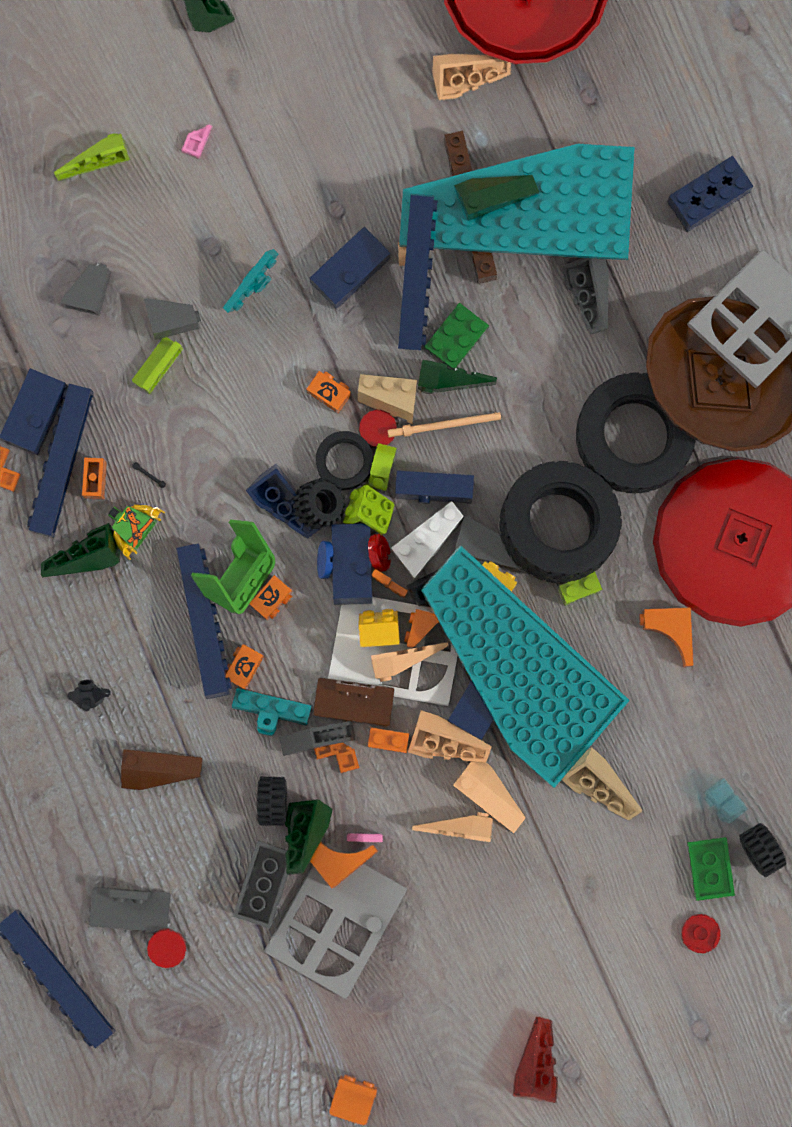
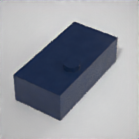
M364 226L310 277V283L337 310L391 259V253Z
M30 368L0 434V439L38 456L62 403L64 389L68 388L67 384Z
M397 471L395 498L418 500L420 504H430V501H452L454 503L472 504L474 475Z
M366 524L332 525L334 605L373 604L372 566L368 553L371 530Z
M471 680L448 721L482 740L494 719Z

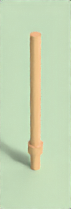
M498 412L410 426V424L403 425L402 428L388 430V437L401 435L406 437L412 436L413 433L501 420V414Z

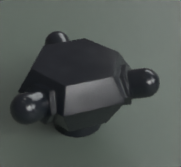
M86 679L78 682V687L74 691L69 692L67 698L80 709L87 712L90 708H95L101 704L105 697L111 695V691L99 688L94 684L93 680Z

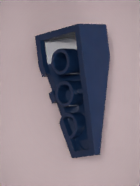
M274 464L262 473L246 489V492L257 506L266 510L275 518L280 519L308 539L320 530L307 528L304 526V522L300 523L298 521L299 517L295 516L296 509H293V504H295L293 497L296 496V489L277 464Z

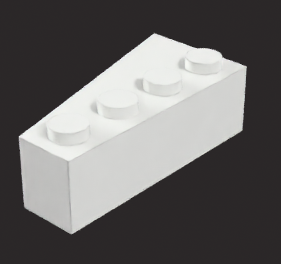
M452 501L391 547L393 554L414 581L463 520L464 516Z

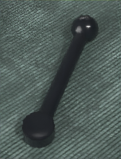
M138 462L133 463L132 467L134 470L141 471L158 483L160 488L166 486L165 481H160L144 470Z

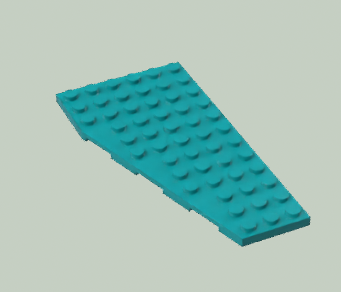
M574 144L403 189L399 247L407 246L410 197L412 193L434 195V200H438L437 212H433L436 228L435 231H431V239H434V249L628 260L635 147ZM533 175L540 192L539 194L469 221L454 185L472 178Z
M459 546L421 591L510 750L549 785L555 788L630 700L462 546Z

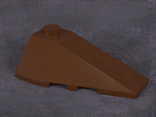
M123 749L121 788L144 790L201 777L203 758Z

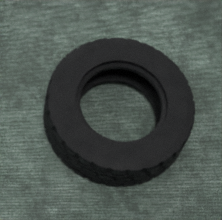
M624 373L600 384L584 403L576 426V445L584 466L601 476L613 490L632 494L654 491L671 482L688 463L696 443L694 438L674 426L656 402L647 373ZM633 403L642 404L652 408L662 418L667 431V440L663 452L658 457L645 463H630L620 459L610 450L604 434L605 422L610 413L620 406Z
M545 462L543 465L539 464L532 467L531 470H527L509 490L500 512V536L502 543L505 544L508 555L527 574H531L540 580H546V582L568 583L582 579L595 572L609 558L621 534L622 519L620 517L622 514L620 506H618L619 502L615 493L613 494L612 488L593 470L574 462ZM556 494L564 495L577 501L584 508L589 518L590 533L588 540L583 545L570 550H559L544 544L534 533L530 521L531 507L537 500Z

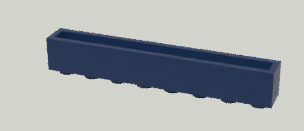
M411 193L398 349L421 351L422 346L426 344V334H423V327H427L428 315H424L425 308H429V296H426V289H430L431 277H428V270H432L433 258H429L430 250H434V239H431V231H435L436 228L433 212H437L438 200H434V195Z
M69 384L68 388L64 389L63 399L65 400L63 406H60L58 410L59 422L53 428L54 440L48 446L49 458L48 461L44 462L42 470L44 476L43 479L39 480L37 490H39L38 498H34L32 505L34 509L33 516L29 517L27 527H29V531L52 538L55 536L94 394L89 388Z
M199 543L176 548L204 695L207 700L230 695L229 689H232L230 677L227 678L225 670H228L227 660L222 657V652L225 651L223 640H219L218 633H221L220 623L215 621L214 616L218 614L215 603L212 604V601L202 594L191 577L192 573L210 575L209 567H205L204 560H207L205 548L201 549Z
M15 910L0 923V936L4 940H9L12 944L10 946L12 951L16 955H21L24 959L22 961L24 966L28 970L32 969L36 974L34 976L36 981L41 986L44 984L48 989V996L60 1004V1011L72 1019V1026L78 1032L81 1031L85 1037L83 1039L89 1047L97 1048L116 1032L20 910Z

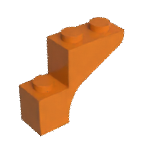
M416 609L415 613L411 612L409 623L412 624L411 631H406L404 642L407 643L406 647H415L439 623L434 613Z

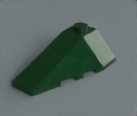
M184 0L188 18L195 31L210 33L235 20L228 4L224 0Z
M533 175L472 178L454 185L468 221L540 193Z
M422 359L418 389L422 393L432 394V392L438 393L496 385L497 377L478 372L467 374V371L458 367L451 370L447 367V364Z
M110 523L87 533L88 537L80 542L78 540L72 542V546L68 550H60L41 563L42 578L103 570L120 563V549L117 547Z
M319 799L289 803L285 826L288 828V835L285 836V842L288 843L286 873L289 875L304 873L329 827L333 809Z

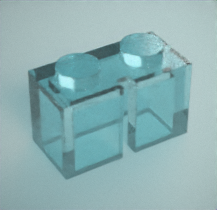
M724 778L719 779L703 792L705 794L704 800L710 807L714 806L717 809L716 815L722 822L731 823L748 808L738 795L735 796V791Z

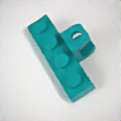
M274 249L266 251L257 264L244 277L243 282L223 306L227 313L238 311L244 303L242 301L245 297H249L253 292H261L271 281L272 278L264 273L277 262L275 259L279 253Z
M236 688L232 703L233 709L259 714L257 731L259 734L268 736L275 734L279 719L307 726L311 711V705Z

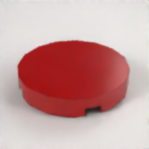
M373 410L363 416L359 432L361 437L371 447L377 448L378 443L388 446L395 438V436L388 437V430L396 429L397 424L390 413L383 410Z
M374 534L369 538L368 542L371 564L379 572L387 571L391 565V559L388 560V555H391L389 543L383 535Z
M706 914L690 916L682 926L681 937L683 943L688 949L696 953H707L717 947L720 941L721 931L717 922Z
M169 928L160 929L155 932L150 938L147 947L148 956L151 961L158 967L171 968L180 964L185 957L187 949L186 941L182 934Z

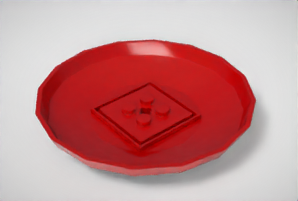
M735 456L703 463L675 483L658 509L653 546L659 573L681 604L691 608L692 611L707 621L739 627L772 621L792 608V477L769 462ZM744 534V538L747 539V541L742 542V544H740L737 536Z

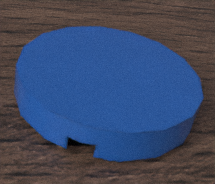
M321 541L319 545L317 572L320 579H328L332 573L333 564L331 557H333V546L330 541Z

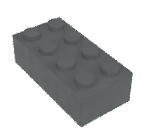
M257 841L233 917L269 929L272 927L289 875L286 873L287 849Z

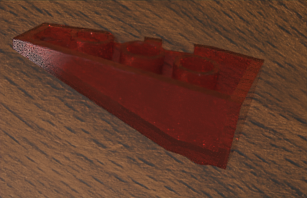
M542 1017L535 1018L515 1074L514 1097L556 1103L558 1077L554 1076L553 1065L556 1064V1058H552L551 1049L554 1045L552 1020Z

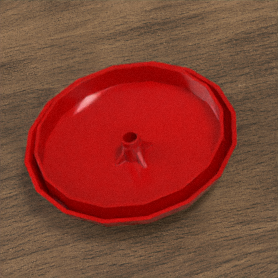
M444 0V4L458 32L483 54L513 64L549 62L577 49L600 24L608 0Z

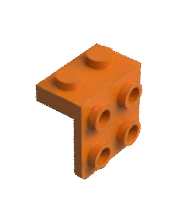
M350 1075L340 1076L330 1107V1115L360 1125H366L378 1087H375V1084L364 1080L363 1083L356 1081V1078Z

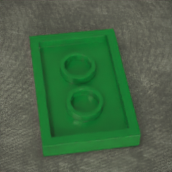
M458 303L424 348L451 369L457 368L488 329L489 325L461 303Z
M727 837L687 842L695 901L735 896Z

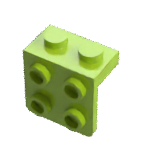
M367 484L354 489L349 496L350 501L345 510L343 523L355 524L361 521L381 535L386 534L393 513L394 503Z

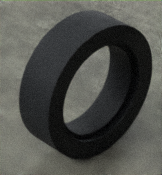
M339 431L326 437L319 445L316 453L318 473L324 480L330 479L331 483L335 482L337 488H341V490L355 489L361 486L370 476L373 454L367 441L360 435L349 431ZM337 444H353L363 455L364 460L361 470L351 478L342 479L335 477L327 469V454Z

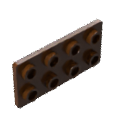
M319 677L313 715L389 726L395 689L392 687Z

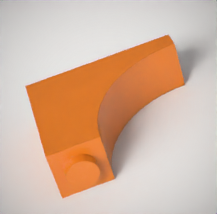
M691 608L644 609L642 614H639V624L643 625V630L655 631L669 638L680 652L683 667L693 666Z
M320 842L310 862L331 888H335L375 855L378 850L374 845H371L363 851L345 854L336 852Z

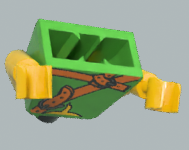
M134 505L132 507L127 506L123 512L116 507H113L109 512L108 516L116 521L112 526L115 530L113 537L117 547L128 560H131L129 555L132 552L137 554L136 550L157 521H161L158 515L165 512L160 508H153L148 505Z

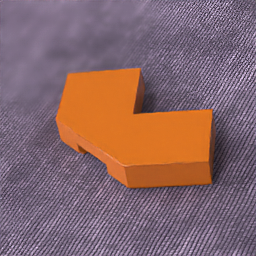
M0 446V487L14 492L21 474L3 468L10 450Z
M375 569L373 571L372 578L380 582L384 587L400 597H406L408 590L396 584L391 578Z
M344 743L314 749L317 760L336 755L341 773L359 768L355 750Z

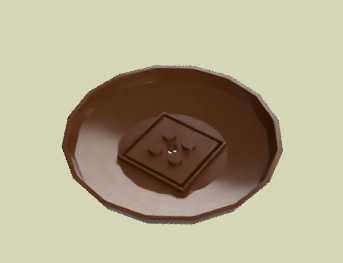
M714 296L688 299L665 312L649 336L646 370L655 400L674 426L701 444L728 451L767 448L792 431V352L755 389L687 325ZM726 298L722 302L743 324L757 311L752 305ZM714 310L711 318L712 329L716 338L723 345L736 330ZM768 319L754 332L775 353L788 342L784 334ZM747 340L733 354L738 359L750 364H762L769 361ZM719 379L723 383L719 385V382H716V380Z

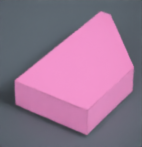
M206 125L202 129L188 133L181 151L200 159L212 125Z
M348 833L347 841L383 842V835Z

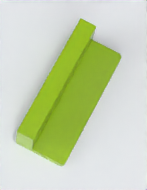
M168 337L162 338L134 376L132 382L151 394L183 350L182 345L176 341L173 342Z

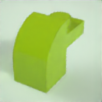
M378 443L368 486L384 491L387 490L396 447Z

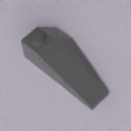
M582 258L562 266L568 290L572 291L575 297L573 300L576 305H579L582 311L581 316L590 334L606 330L608 326L609 283L606 259Z

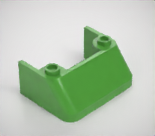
M230 519L228 523L237 535L231 544L235 559L220 580L216 575L192 573L191 577L206 598L231 613L242 614L273 570L275 556L254 522Z

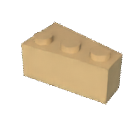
M360 374L358 402L379 411L381 409L391 413V416H398L413 424L417 380Z

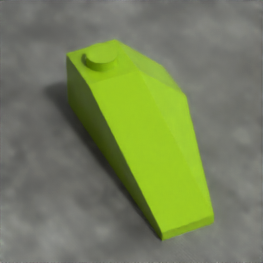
M112 133L108 135L107 138L100 140L54 172L57 180H63L130 160L122 134Z

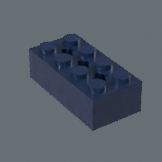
M732 155L671 194L667 203L686 231L689 232L749 194L754 186Z

